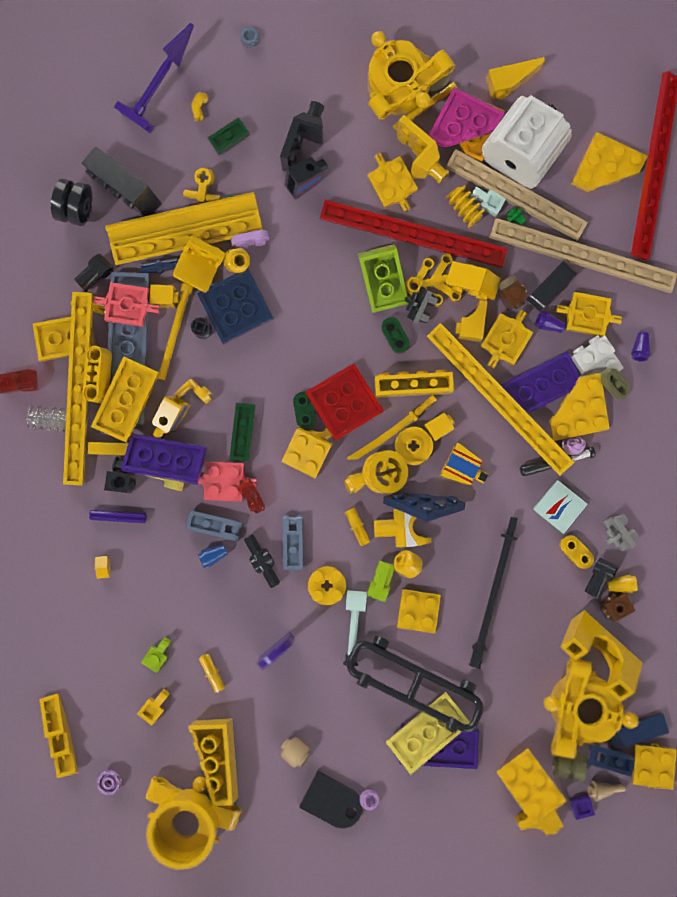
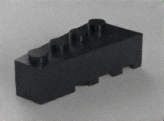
M97 146L82 161L81 164L86 168L85 173L93 180L97 178V182L103 188H109L110 192L117 199L121 198L130 209L136 210L143 217L153 215L162 205L148 185Z

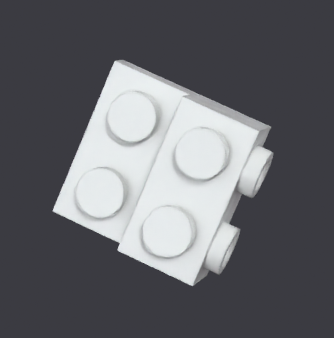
M597 335L588 341L590 345L586 348L580 346L574 350V356L571 357L581 376L601 373L602 375L603 371L607 368H615L618 371L624 368L613 353L615 349L605 335L601 338Z

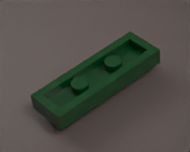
M236 403L229 460L249 462L256 407L254 404Z

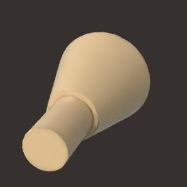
M591 781L590 785H588V794L594 801L601 800L614 793L625 792L624 784L612 785Z

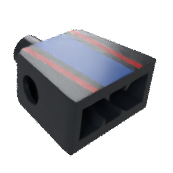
M308 157L287 169L284 185L295 200L320 182L322 172L328 169L326 161L321 159L316 162L313 157Z

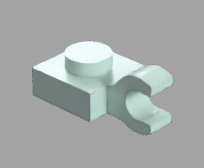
M477 187L470 196V198L475 197V201L482 202L479 208L485 209L486 212L495 217L506 198L491 189L488 193H485Z

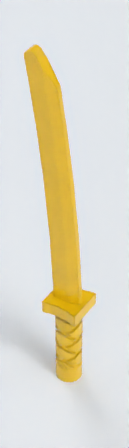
M431 395L416 410L410 411L408 416L384 434L348 456L347 460L359 459L380 446L412 421H416L417 417L434 404L437 399Z

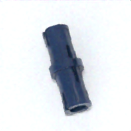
M178 257L164 260L158 258L156 261L140 263V267H142L140 270L141 273L159 272L161 274L164 271L174 270L179 259Z

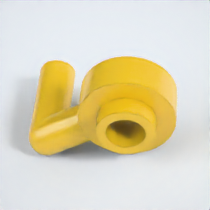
M189 379L175 392L181 398L188 390L192 389L205 404L212 400L210 397L212 393L205 386L201 388L193 379Z

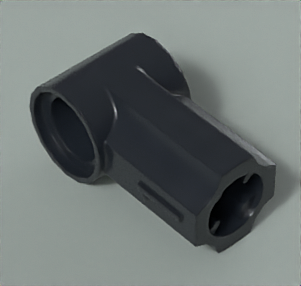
M99 253L89 260L88 266L74 280L87 292L100 279L107 278L113 272L114 267Z
M600 557L593 568V575L584 592L601 599L607 585L616 575L618 566Z

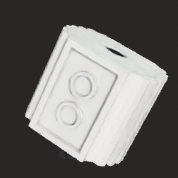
M531 95L529 97L520 96L482 146V154L485 157V161L492 168L523 187L532 189L539 184L570 141L572 136L571 126L563 118L564 115L558 112L553 104L546 105Z

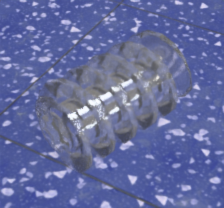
M30 405L27 413V426L33 430L46 429L51 431L54 429V431L61 430L65 432V410L60 408L58 413L57 408L53 407L50 412L49 407L46 406L44 412H42L41 406H38L35 411L34 406Z

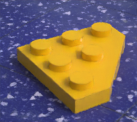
M596 132L571 184L589 192L598 187L607 186L622 179L636 176L640 173L647 155Z
M601 373L584 375L578 378L574 388L567 394L556 414L549 420L551 439L553 441L610 429Z

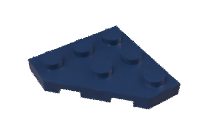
M394 492L384 496L383 504L425 522L463 511L466 504L455 496H434Z

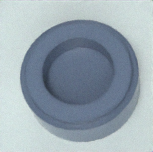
M245 27L241 31L240 38L245 47L253 48L259 43V33L254 27Z

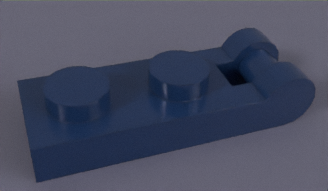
M589 745L591 752L590 757L587 758V765L632 777L635 757L600 746Z

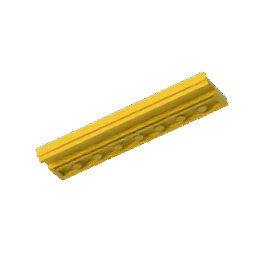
M254 192L105 225L115 265L181 251L191 235L201 238L207 244L229 240L238 234L263 230Z

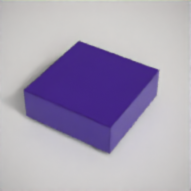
M589 794L569 799L576 820L595 815Z

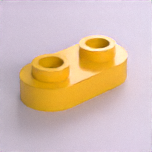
M567 535L560 540L559 546L561 551L577 567L587 569L593 565V554L577 537ZM569 542L574 544L572 549L568 547ZM583 556L587 557V561L585 563L582 562Z

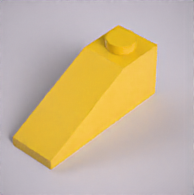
M544 57L489 69L486 81L491 99L497 98L501 100L512 94L541 70L545 61Z

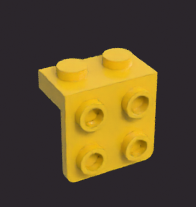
M191 235L173 271V276L202 292H207L226 253L218 247L207 244L201 238Z

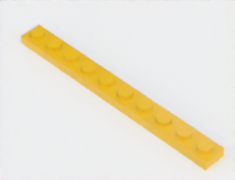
M72 292L64 485H84L88 401L83 397L86 353L91 347L93 293Z
M441 323L427 335L429 340L559 476L575 463Z

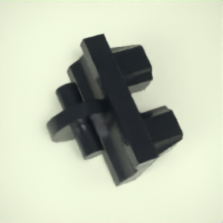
M421 286L418 293L413 292L411 298H404V301L408 303L406 310L409 311L407 318L416 324L418 322L427 323L430 313L424 311L427 304L434 307L438 297L432 294L426 287Z

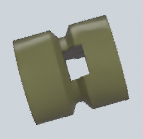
M575 754V757L571 759L554 755L553 776L561 779H567L569 776L573 781L583 782L587 772L586 757Z

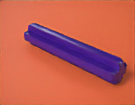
M90 510L89 519L146 523L147 514Z

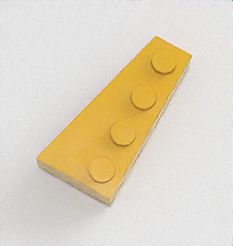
M232 718L195 720L188 728L194 739L195 750L198 751L199 763L206 777L205 781L213 806L233 805L238 799Z

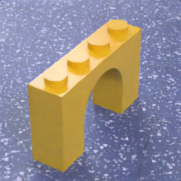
M585 610L571 619L561 648L573 659L577 660L589 652L591 645L603 654L610 668L606 689L620 702L634 694L643 662Z

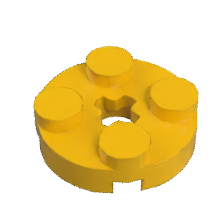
M409 427L399 433L395 440L394 449L395 452L404 458L408 465H419L425 462L432 454L433 441L430 435L422 428ZM412 441L419 444V448H416L415 452L408 447V444H411Z
M323 566L314 571L310 576L308 591L315 602L322 605H332L340 601L345 594L346 580L343 574L335 567ZM325 580H329V583L333 584L329 591H325V588L321 586V584H325Z

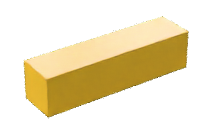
M88 442V454L125 456L128 443Z

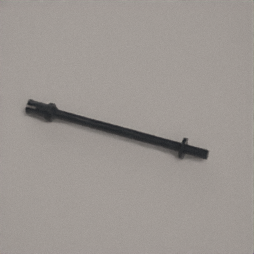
M510 517L506 534L501 533V537L505 538L478 641L472 644L473 652L469 666L481 669L484 653L488 649L486 648L485 641L512 540L517 541L518 539L513 537L518 518Z

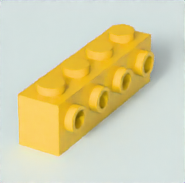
M436 370V373L417 371L416 374L398 372L397 375L379 373L374 378L376 398L451 394L454 391L453 372H447V370Z

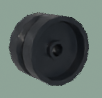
M64 178L59 179L53 189L51 198V214L53 219L64 223L69 221L73 225L84 226L89 219L92 209L93 193L91 186L81 182L75 184L72 180Z

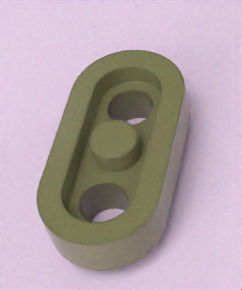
M605 369L601 375L603 386L614 398H627L630 393L628 381L617 369Z

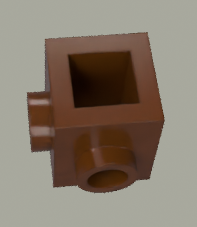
M518 280L504 288L498 296L507 311L512 308L516 310L525 304L524 301L528 298V291L525 285L520 284Z
M611 593L601 602L603 607L601 611L604 617L614 622L636 611L626 593Z

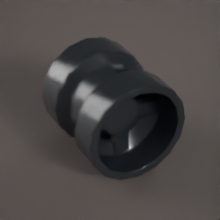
M198 317L192 321L191 331L197 338L207 339L212 334V326L205 318Z

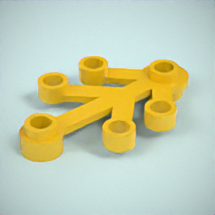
M450 254L442 255L440 264L430 279L426 280L423 279L427 271L433 268L434 261L431 258L424 259L422 268L417 276L411 277L406 281V292L412 295L413 292L418 293L421 286L426 288L433 286L449 296L452 302H458L461 299V293L452 291L450 287L445 285L448 274L442 275L446 267L451 264L452 256ZM448 257L450 262L445 263L443 258ZM425 262H430L432 266L426 267ZM416 284L418 288L413 290L411 285ZM457 293L459 295V298L454 299L452 297V294ZM436 294L435 296L438 297L441 302L436 303L435 307H439L443 302V297L439 294Z

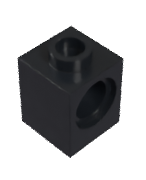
M107 471L105 491L132 493V490L135 489L136 479L134 474ZM121 477L125 480V485L122 488L117 484L118 479Z

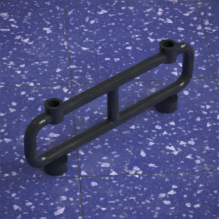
M375 636L373 642L360 641L352 648L347 660V670L350 675L358 679L357 685L366 689L370 685L445 723V729L450 732L456 733L457 730L465 733L472 732L478 726L484 707L481 699L474 694L476 689L474 683L462 679L460 686H457L386 650L389 641L380 636ZM362 649H368L416 673L408 694L406 695L372 678L370 675L356 670L354 664L359 652ZM423 677L472 701L476 709L471 722L463 724L456 718L449 717L415 700L414 698Z

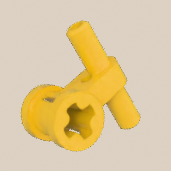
M199 168L195 172L194 178L196 183L199 184L198 192L187 189L183 191L184 197L197 199L198 202L205 203L206 201L211 202L221 199V196L208 194V186L214 183L215 175L212 170L206 168ZM207 175L208 180L202 179L201 176Z

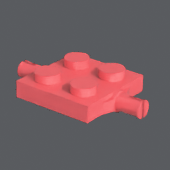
M110 282L106 298L94 296L95 300H93L94 304L105 306L104 320L106 322L144 327L147 312L159 314L160 305L149 304L150 290L148 288Z
M206 461L205 473L203 477L200 476L198 484H203L204 500L242 502L245 486L257 487V483H250L257 482V479L245 477L244 463Z

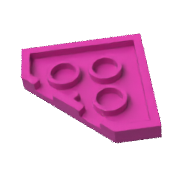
M454 87L429 136L436 141L437 145L443 148L491 134L505 113Z

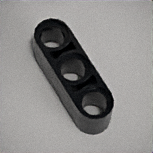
M563 260L526 300L541 312L578 272Z

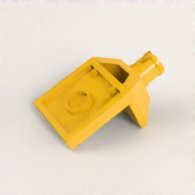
M403 115L399 119L396 136L402 144H407L417 156L412 163L411 177L413 179L426 178L429 175L440 184L447 177L449 171L439 163L440 156L436 141Z

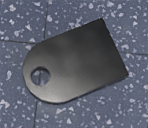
M318 770L299 805L300 809L341 829L349 828L356 824L362 814L358 793ZM350 807L355 808L357 811L356 815L352 817L346 814V810Z

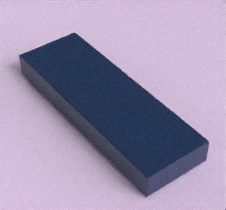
M658 713L639 719V723L635 728H627L625 725H622L621 729L609 739L612 749L616 751L670 733L664 715Z

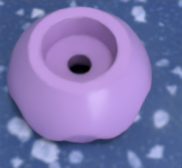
M579 436L576 438L571 437L562 441L561 448L568 455H577L584 450L586 442Z
M105 770L97 778V786L102 794L113 795L121 787V777L114 770Z

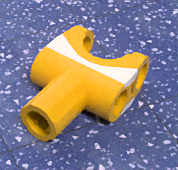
M395 508L393 509L394 519L374 520V537H395V547H414L432 543V537L418 536L413 531L415 517Z

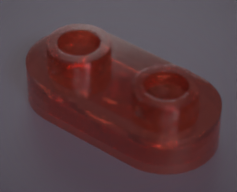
M246 477L240 480L238 490L242 496H245L250 511H254L256 514L264 511V502L251 479Z

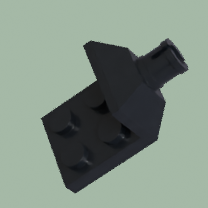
M311 101L307 113L302 112L293 117L280 154L283 171L287 172L289 167L296 164L297 156L295 155L297 150H301L303 139L323 145L324 137L321 118L324 111L323 104Z

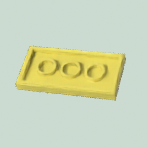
M444 692L429 705V707L449 717L456 718L463 724L470 723L447 692ZM420 712L390 737L386 744L411 775L462 731L450 732L445 729V723Z

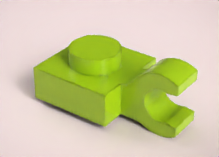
M165 637L158 647L152 645L141 663L158 673L169 656L165 651L170 645L171 640Z

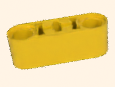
M91 346L86 353L83 397L86 401L102 404L110 386L112 353L110 350L99 346Z

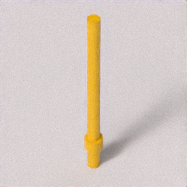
M185 282L182 283L180 289L182 293L159 371L158 379L161 380L166 378L188 296L192 293L193 286Z

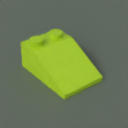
M392 244L358 253L372 313L408 304L404 301V298L408 296L396 246Z

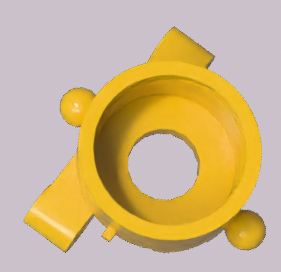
M376 31L371 37L372 44L378 48L375 50L369 64L368 91L371 99L368 105L379 120L385 119L390 114H408L417 107L426 108L431 102L429 96L430 86L450 74L456 65L444 49L438 51L430 59L429 55H425L413 43L404 40L395 41L394 39L386 41L385 34L382 31ZM397 60L408 62L413 68V76L406 82L398 83L393 81L388 74V68L393 62Z
M570 657L567 662L566 676L557 682L551 696L546 697L544 700V707L551 712L556 723L551 745L552 755L573 759L576 754V742L579 746H582L583 743L605 742L621 729L622 724L627 728H635L639 723L637 715L632 712L625 713L622 701L620 702L606 689L607 682L597 676L595 671L591 670V661L575 660ZM587 698L599 700L603 707L601 718L593 724L581 722L577 715L579 704Z
M153 776L145 798L159 805L155 812H149L147 816L150 818L147 827V843L153 856L167 867L188 869L198 865L208 856L213 844L219 843L220 838L217 836L218 827L229 831H234L242 809L234 804L213 806L209 797L203 793L207 789L206 778L204 777L194 779L193 789L185 790L175 787L168 780L159 776ZM181 811L194 813L199 821L198 830L188 836L178 833L173 824L174 816Z

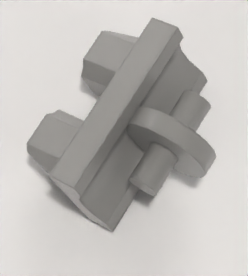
M625 514L603 521L608 529L606 532L609 537L605 540L607 544L614 543L616 548L619 547L621 551L628 548L632 549L636 546L635 541L639 538V535L633 529L626 530L624 526L628 523V519Z

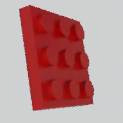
M355 363L305 392L334 441L339 440L384 412Z

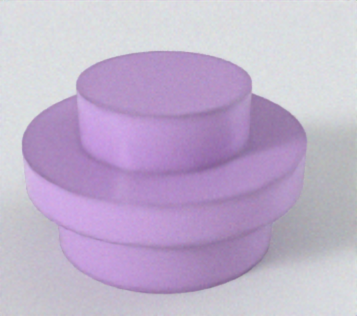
M371 789L365 790L360 796L361 806L365 810H373L377 807L379 803L378 794Z

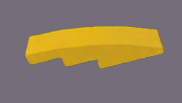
M60 694L40 698L45 738H48L50 756L54 758L56 777L63 778L77 774L78 768L75 751Z

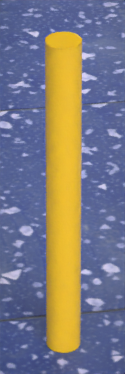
M452 82L431 97L428 107H417L407 114L406 117L411 121L449 95L454 87L457 88L456 84ZM398 122L393 124V128L396 132L398 128Z

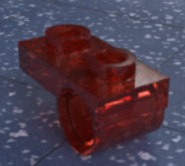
M27 369L0 374L1 394L38 390L36 370Z

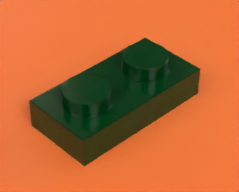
M238 117L209 136L208 141L217 154L221 155L250 134Z

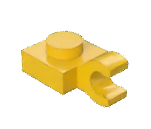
M163 689L155 700L150 697L138 711L137 715L152 726L165 710L161 704L170 693Z

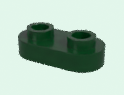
M394 317L386 318L382 322L381 330L389 346L397 354L406 352L410 342L400 322ZM388 325L394 326V330H393V331H389V330L387 329V326H388ZM398 341L403 343L401 348L396 346Z
M299 392L293 399L296 422L300 428L309 430L314 427L316 422L314 408L305 392ZM301 398L306 399V403L304 405H301L299 403V400ZM303 417H308L309 422L303 423Z

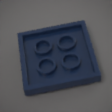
M249 269L242 273H236L210 286L207 292L200 291L197 293L223 345L274 319Z

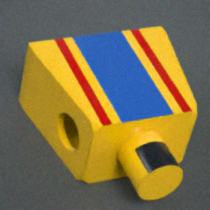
M177 396L164 397L152 421V424L157 426L153 436L164 439L167 433L175 432L191 405Z
M456 443L439 476L465 485H471L474 479L484 484L488 473L479 469L483 462L480 458L461 444Z

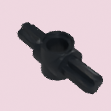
M253 534L249 535L244 541L252 554L249 558L257 573L263 574L269 587L273 588L280 583L272 568L275 564L267 549L262 550L256 537Z

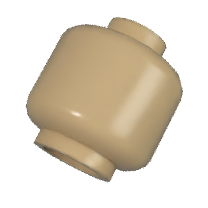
M294 737L291 740L287 738L281 746L283 749L281 757L292 767H302L310 757L309 746L298 737Z

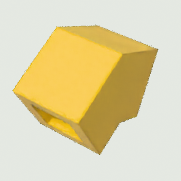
M108 556L95 557L97 579L110 577L111 567Z

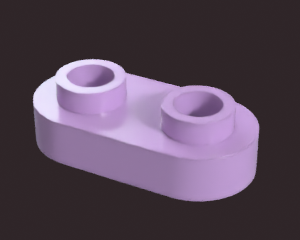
M257 230L231 237L232 247L246 249L254 244L255 246H262L269 240L267 230Z

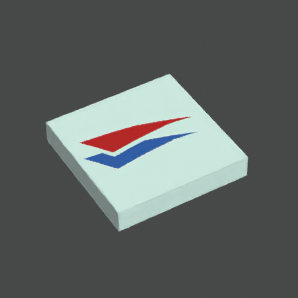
M556 480L532 510L564 534L588 504L559 480Z

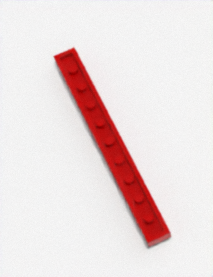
M670 71L662 73L631 250V255L641 260L650 259L677 103V76Z
M324 200L320 220L499 268L503 267L508 249L329 200Z

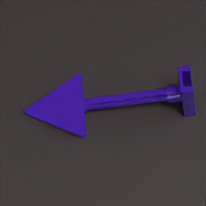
M189 23L163 48L168 57L160 66L139 102L135 103L132 109L119 101L114 106L121 114L149 133H151L154 127L142 116L146 110L145 107L169 71L172 62L178 67L180 66L194 28L192 23Z

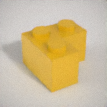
M452 261L446 284L452 287V291L462 293L463 290L468 291V294L476 297V299L487 301V299H495L501 278L486 268Z

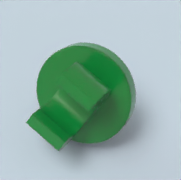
M512 207L506 213V221L510 222L512 220L514 224L522 225L526 221V218L521 214L522 208Z

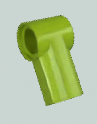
M379 560L374 578L371 580L367 591L368 597L383 602L386 601L390 589L389 584L395 569L394 565Z

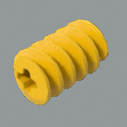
M464 185L451 191L445 197V200L450 199L449 205H455L453 210L455 212L459 211L458 216L460 218L464 217L463 223L469 222L467 228H471L482 219L485 209L478 211L480 203L473 204L476 198H468L471 191L464 193L463 191L467 187Z

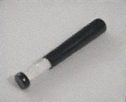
M588 447L587 450L582 451L580 454L568 456L573 461L586 457L594 458L595 450L593 447ZM545 460L521 465L519 468L520 474L524 477L552 469Z

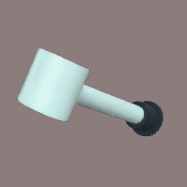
M347 590L346 610L351 611L348 654H346L345 661L343 662L345 666H347L348 657L357 642L359 612L366 609L367 592ZM357 659L354 664L355 667L359 664L357 663Z

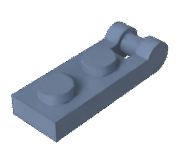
M190 510L186 529L239 541L240 535L238 533L239 529L242 528L243 522ZM227 525L232 526L231 533L225 532Z
M283 515L284 570H303V515H297V517ZM289 525H297V531H289Z

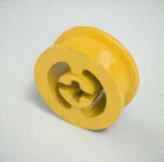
M389 450L371 454L363 465V479L367 487L376 493H394L405 485L408 478V466L404 458L397 452ZM394 468L395 472H388L384 475L376 476V473L384 472L387 469Z

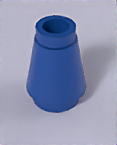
M224 545L201 550V553L197 555L203 567L210 568L228 554Z

